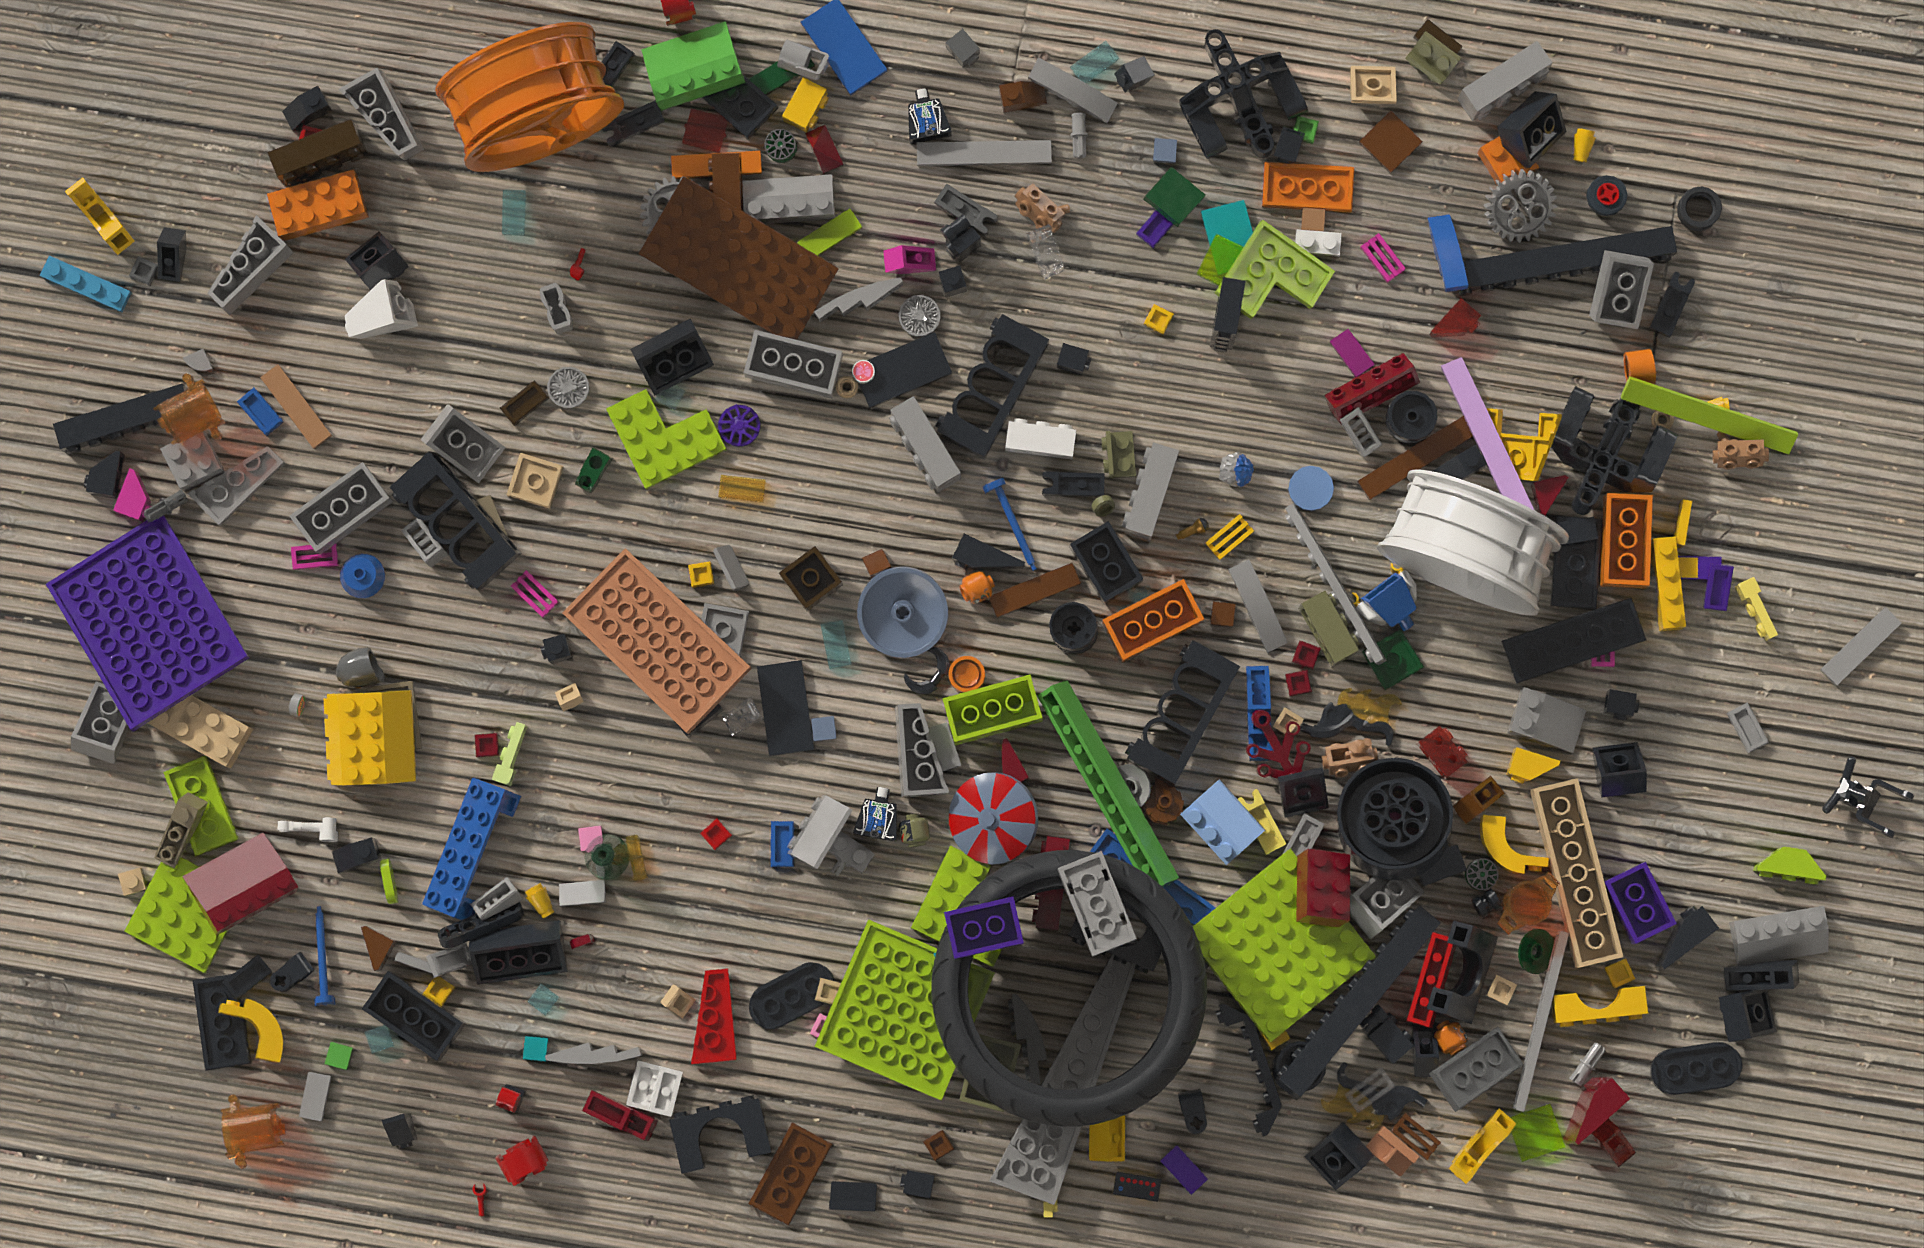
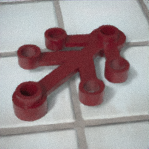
M1256 710L1251 717L1252 724L1262 729L1273 751L1260 748L1258 745L1251 743L1246 747V754L1252 758L1261 757L1279 762L1284 770L1273 769L1269 765L1261 763L1257 766V774L1263 778L1269 776L1278 779L1280 776L1303 772L1301 769L1305 755L1311 750L1308 742L1299 741L1296 744L1297 754L1293 765H1291L1288 759L1294 737L1300 731L1299 724L1294 721L1286 723V733L1281 746L1270 726V714L1264 710ZM1260 716L1266 717V721L1263 724L1259 723ZM1291 724L1296 725V730L1294 732L1289 731V726ZM1302 744H1306L1307 749L1304 752L1300 751V746ZM1256 747L1257 752L1251 755L1250 748ZM1263 766L1267 767L1266 774H1261L1260 772Z

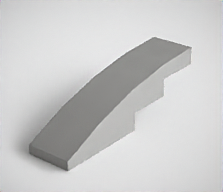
M1039 57L1028 76L1029 80L1047 88L1048 92L1068 101V104L1105 123H1108L1118 104L1095 88Z
M895 278L855 289L830 301L814 311V314L821 323L838 310L845 317L861 304L868 311L901 288L903 280Z
M1248 559L1228 569L1266 652L1269 653L1287 644L1288 642L1250 560Z
M585 1043L546 1055L545 1058L548 1061L570 1064H599L623 1061L643 1055L640 1047L618 1053L616 1045L593 1051L592 1044Z

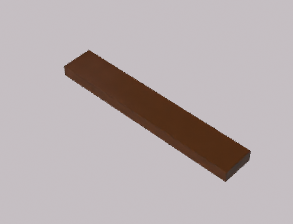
M1464 416L1358 480L1357 482L1368 500L1370 501L1407 478L1409 471L1422 469L1472 438L1473 435Z

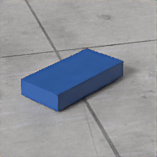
M254 387L237 401L266 436L284 422Z
M771 821V867H794V857L787 854L790 850L787 846L794 837V821Z

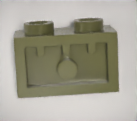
M1425 32L1405 59L1409 61L1413 68L1425 73L1429 80L1441 85L1449 77L1461 60V57L1428 32Z
M1106 431L1105 437H1101L1102 451H1107V459L1103 460L1104 473H1108L1109 479L1136 477L1133 432L1110 433V431Z

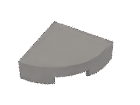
M204 349L183 357L186 364L197 371L209 372L213 370Z

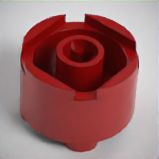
M661 0L664 16H669L670 21H666L667 26L693 20L692 15H696L693 1Z
M533 1136L531 1140L528 1138L507 1149V1154L503 1156L499 1154L495 1157L507 1182H511L513 1186L523 1182L525 1177L528 1176L527 1174L532 1172L533 1175H536L545 1170L549 1161L536 1136Z

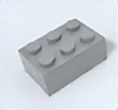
M1604 251L1589 314L1594 322L1633 329L1639 328L1654 263L1649 258Z

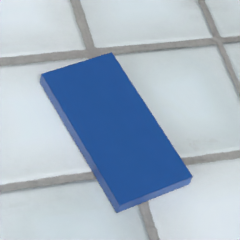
M832 0L800 22L819 51L829 55L828 63L850 96L887 72V68L840 0Z

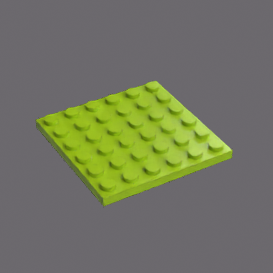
M1288 849L1193 926L1205 962L1269 1042L1276 1039L1357 973L1369 959L1373 960L1376 957L1349 922L1341 927L1296 922L1297 856L1291 849Z
M868 919L814 1047L942 1101L956 1067L943 1045L933 1012L931 981L935 959L933 953L937 952V948ZM971 963L968 978V998L972 1019L975 1022L995 973Z

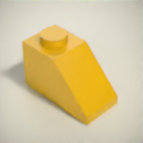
M1516 747L1513 750L1506 775L1511 776V781L1524 784V781L1528 782L1559 766L1560 761Z

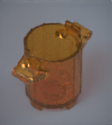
M185 373L182 379L186 382L189 389L153 408L155 411L159 410L162 415L161 418L157 419L161 428H165L168 434L171 433L175 440L171 442L172 445L179 444L207 429H210L211 436L214 439H222L223 435L217 427L226 422L222 419L213 398L204 385L206 382L201 379L194 383V377Z
M1548 872L1545 876H1541L1533 881H1522L1508 888L1502 898L1503 913L1497 924L1509 935L1512 931L1518 930L1521 927L1533 926L1542 922L1552 910V897L1560 882ZM1543 879L1553 888L1552 890L1542 881ZM1508 921L1512 922L1516 926L1513 927Z
M230 1095L228 1097L230 1108L221 1109L222 1133L227 1151L225 1156L228 1159L235 1158V1164L240 1169H245L247 1167L245 1153L284 1145V1142L281 1141V1135H286L285 1123H281L280 1116L276 1112V1109L280 1108L279 1103L240 1109L241 1102L237 1096Z

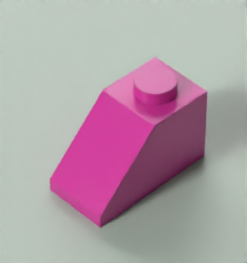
M901 245L883 251L885 273L910 274L936 271L934 248Z
M129 468L113 511L144 522V511L151 507V500L139 473Z

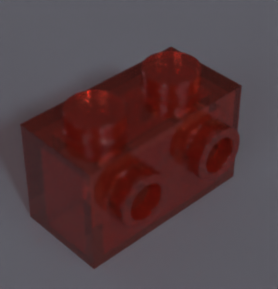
M1438 726L1416 743V745L1445 780L1468 762L1466 760L1468 755L1460 745L1455 746L1452 742L1453 736L1446 727L1442 729L1441 726Z

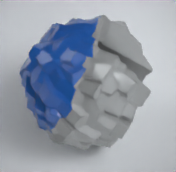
M1240 452L1228 454L1222 458L1219 480L1233 487H1243L1251 481L1254 465L1250 459L1246 458V455Z

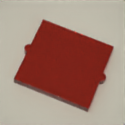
M691 108L688 121L684 125L685 133L682 144L720 153L723 140L727 137L725 132L728 121L721 115Z

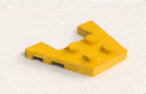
M1486 408L1519 479L1538 481L1562 414L1539 413L1538 436L1502 433L1503 409Z

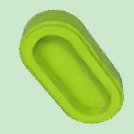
M390 858L380 861V869L388 904L398 903V894Z

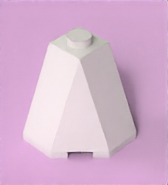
M381 280L345 315V329L350 338L363 339L418 326L414 305L409 298L404 299L400 293L401 286L397 281Z

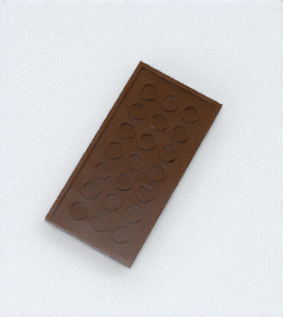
M685 176L682 177L638 253L770 333L798 340L839 270L837 266Z

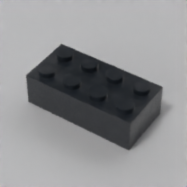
M387 971L362 1007L363 1011L436 1061H441L466 1024V1022L391 971Z

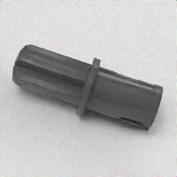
M179 490L166 499L161 498L159 503L144 511L145 518L152 522L165 514H171L172 510L188 502L187 498L184 499L186 494Z

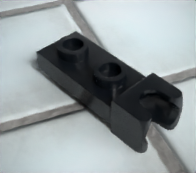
M656 100L615 118L601 130L603 132H614L613 136L607 139L609 147H613L624 142L626 139L664 123L665 119Z
M1679 272L1673 273L1649 327L1650 330L1668 338L1671 337L1695 284V279L1692 278L1686 285H1680L1678 282Z
M1050 471L1042 473L1043 479L1050 480L1053 483L1052 487L1042 490V496L1100 497L1104 495L1105 473Z

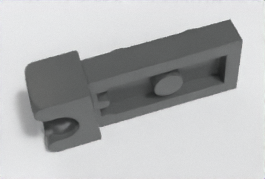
M948 184L945 185L934 201V204L957 219L963 214L971 224L970 227H973L976 232L984 237L988 235V229L983 226V222L989 220L996 223L998 220V216L995 213L979 205Z

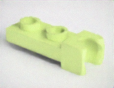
M516 722L515 726H511L507 737L510 739L509 745L502 750L500 756L502 764H497L492 780L511 787L516 774L513 767L528 727L525 724Z

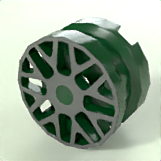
M776 129L767 135L765 149L773 161L787 163L795 157L797 143L789 131Z
M1480 858L1474 860L1467 866L1465 880L1476 891L1490 889L1498 880L1497 867L1488 859Z

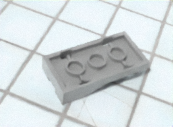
M1102 851L1057 869L1092 957L1136 940ZM1102 870H1106L1109 877L1108 881H1105ZM1071 883L1075 894H1070L1067 884ZM1119 914H1124L1127 924L1123 925ZM1084 928H1089L1092 938L1088 939Z

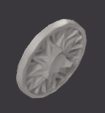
M914 295L906 299L899 311V322L902 328L908 334L916 337L933 333L941 319L937 303L924 295Z
M562 367L550 376L547 390L550 399L557 406L575 408L586 400L589 393V382L586 375L579 369Z

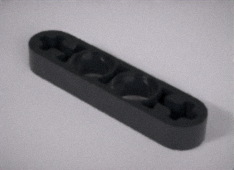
M518 902L483 921L475 914L448 925L438 932L440 945L443 948H453L515 923L524 916L522 905ZM490 918H497L492 922H486ZM475 926V928L472 929V930H469V931H466V930H465V929H467L468 927Z

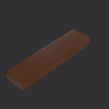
M1070 563L995 593L989 600L998 618L1080 585L1081 582L1073 563Z

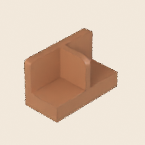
M1384 1126L1379 1129L1366 1145L1375 1157L1398 1176H1402L1409 1166L1420 1157Z

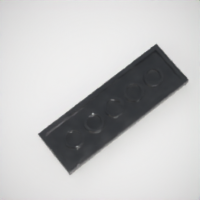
M1631 597L1502 640L1501 642L1515 682L1518 684L1644 642L1646 637Z

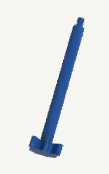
M1004 478L986 484L982 487L985 494L995 490L1027 564L1031 566L1032 571L1036 570L1035 560L1002 488L1006 484Z
M317 906L315 916L320 996H316L314 1001L315 1006L335 1005V997L328 995L324 915L321 906Z

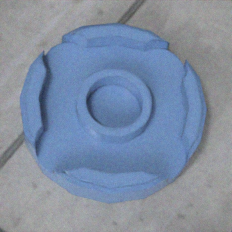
M1316 466L1302 467L1296 471L1290 479L1288 487L1292 502L1300 509L1306 511H1316L1326 506L1332 498L1334 490L1329 474Z

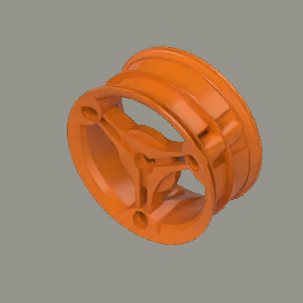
M563 22L524 31L481 49L459 62L442 76L435 87L437 97L444 101V104L452 114L454 128L459 132L464 144V163L468 169L477 172H490L509 169L540 160L587 139L606 127L621 113L624 108V100L619 94H616L614 88L604 83L603 77L606 73V67L597 60L594 41L595 31L591 25L583 22Z

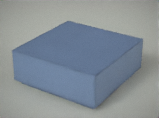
M1155 138L1153 162L1175 163L1177 140Z
M834 716L811 719L814 742L837 739Z

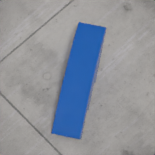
M1450 214L1429 217L1428 224L1440 275L1443 278L1445 292L1468 289L1465 267Z
M1246 666L1248 745L1254 743L1260 748L1272 751L1262 729L1255 727L1251 721L1252 714L1256 710H1264L1271 716L1269 666ZM1260 716L1259 723L1263 724L1266 721V717ZM1256 747L1250 748L1251 755L1257 752ZM1249 756V761H1272L1261 757L1252 758Z

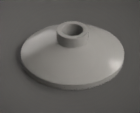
M1134 764L1119 766L1118 770L1139 807L1143 806L1151 793L1148 775L1142 768ZM1132 782L1135 784V789L1131 786Z

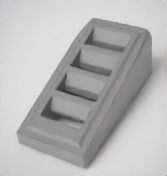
M1359 407L1340 419L1360 456L1366 457L1382 446L1381 441ZM1358 416L1359 420L1349 426L1347 422ZM1361 423L1363 424V427L1357 430L1356 432L1352 431V429H1354ZM1364 431H1367L1366 435H1364L1360 439L1357 438L1358 435H1360ZM1371 438V441L1366 445H1361L1365 440Z
M416 518L401 530L429 567H433L448 555L444 547L432 538L429 528L421 519ZM419 527H421L422 530H420V531H419L417 534H415L413 537L410 535V534H412L415 530H417ZM425 534L427 535V536H426L423 540H421L419 543L416 542V541H418L420 538H422ZM432 541L433 544L423 551L422 548Z
M506 877L470 905L483 921L523 900V897L508 877ZM483 905L487 907V909H485L484 911L481 908V906Z

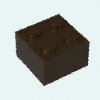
M816 546L779 572L780 577L806 612L843 586L840 578Z

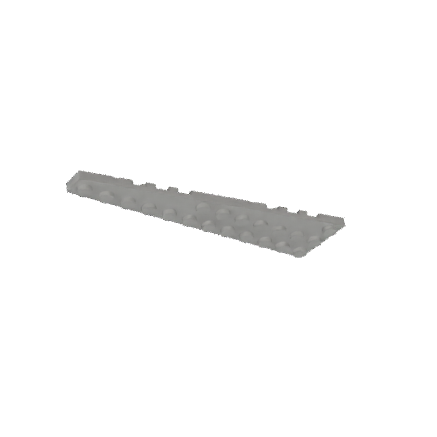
M1134 940L1124 945H1121L1120 947L1130 946L1138 941ZM1111 954L1041 1086L1061 1090L1085 1089L1096 1086L1136 964L1127 961L1125 965L1113 960L1115 955ZM1022 1119L989 1182L1055 1205L1081 1127L1052 1126Z

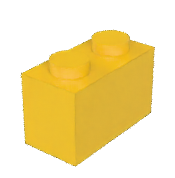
M803 77L782 115L783 121L806 133L809 128L813 129L819 118L816 116L820 108L824 109L828 103L827 89Z

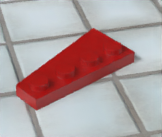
M729 968L705 971L691 1064L737 1060Z

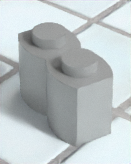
M553 283L541 287L540 297L547 309V318L555 333L561 334L573 330V319L566 308V298L559 285Z

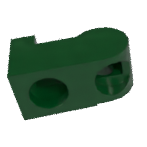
M592 448L580 470L581 472L576 479L575 485L592 493L613 458L596 448Z

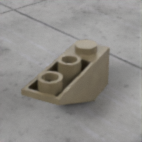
M189 792L178 799L155 854V859L173 868L176 867L201 821L208 804L207 801Z

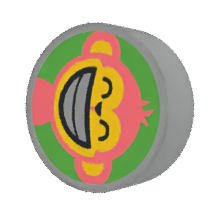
M295 693L290 700L289 713L292 716L300 717L305 707V695Z

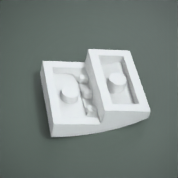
M637 1060L626 1105L671 1117L683 1072Z

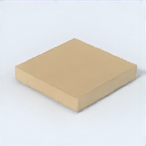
M520 453L507 496L550 509L564 466Z

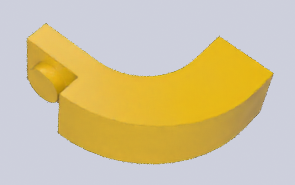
M81 178L65 191L117 255L135 242L119 219L84 178Z
M1481 816V841L1486 853L1495 864L1508 872L1519 875L1525 873V866H1528V871L1542 872V868L1548 867L1549 858L1521 855L1510 848L1505 838L1506 817Z
M250 999L244 1001L243 1007H239L240 1002L227 1000L226 1004L221 1003L218 1013L243 1018L256 1028L259 1043L255 1059L280 1063L283 1037L279 1023L273 1014L263 1005Z
M1499 1108L1463 1146L1453 1159L1449 1169L1457 1178L1467 1184L1490 1153L1510 1134L1516 1123Z

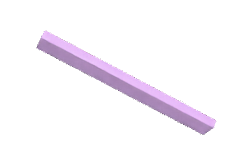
M1461 357L1441 365L1442 372L1487 463V467L1500 494L1534 510L1463 358Z

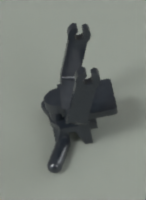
M1853 756L1848 757L1839 781L1841 785L1839 789H1835L1832 796L1824 804L1822 811L1825 814L1830 813L1840 801L1858 809L1856 817L1859 822L1893 839L1894 831L1869 820L1881 795L1876 790V787L1880 786L1909 801L1913 800L1914 794L1901 790L1880 779L1873 780L1870 787L1862 786L1855 780L1854 782L1850 781L1856 764V758Z

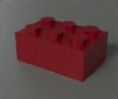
M1306 849L1297 855L1296 922L1331 927H1341L1349 922L1350 854Z

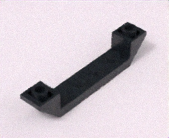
M1225 1004L1218 1005L1219 1010L1215 1011L1219 1024L1224 1023L1225 1027L1243 1022L1244 1026H1241L1240 1029L1244 1040L1249 1039L1251 1048H1248V1053L1251 1061H1256L1258 1070H1255L1259 1084H1264L1266 1092L1262 1094L1267 1106L1271 1105L1272 1109L1255 1114L1256 1119L1252 1121L1256 1133L1261 1132L1263 1137L1267 1136L1282 1104L1255 1024L1249 1016Z

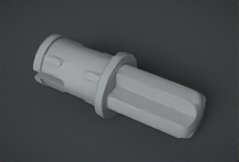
M1073 113L1071 115L1072 133L1070 134V137L1073 138V157L1081 159L1086 157V137H1088L1085 128L1086 114Z
M1594 1043L1583 1060H1579L1581 1063L1569 1079L1581 1087L1591 1071H1595L1594 1067L1606 1049L1600 1044Z

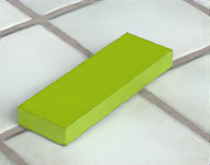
M849 208L796 243L820 256L862 229V225Z

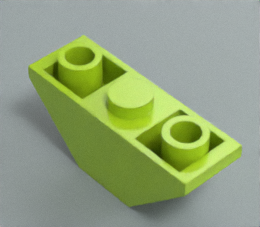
M1780 847L1753 868V871L1759 872L1760 877L1773 878V874L1781 875L1782 880L1796 881V878L1805 879L1804 883L1818 885L1819 881L1826 880V875L1808 851L1798 848Z

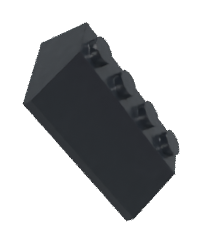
M560 920L497 929L469 941V954L477 985L568 972Z

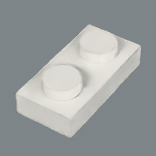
M1297 229L1295 243L1312 255L1339 257L1341 233Z

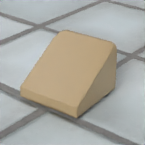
M673 984L661 1000V1004L683 1019L696 1000Z

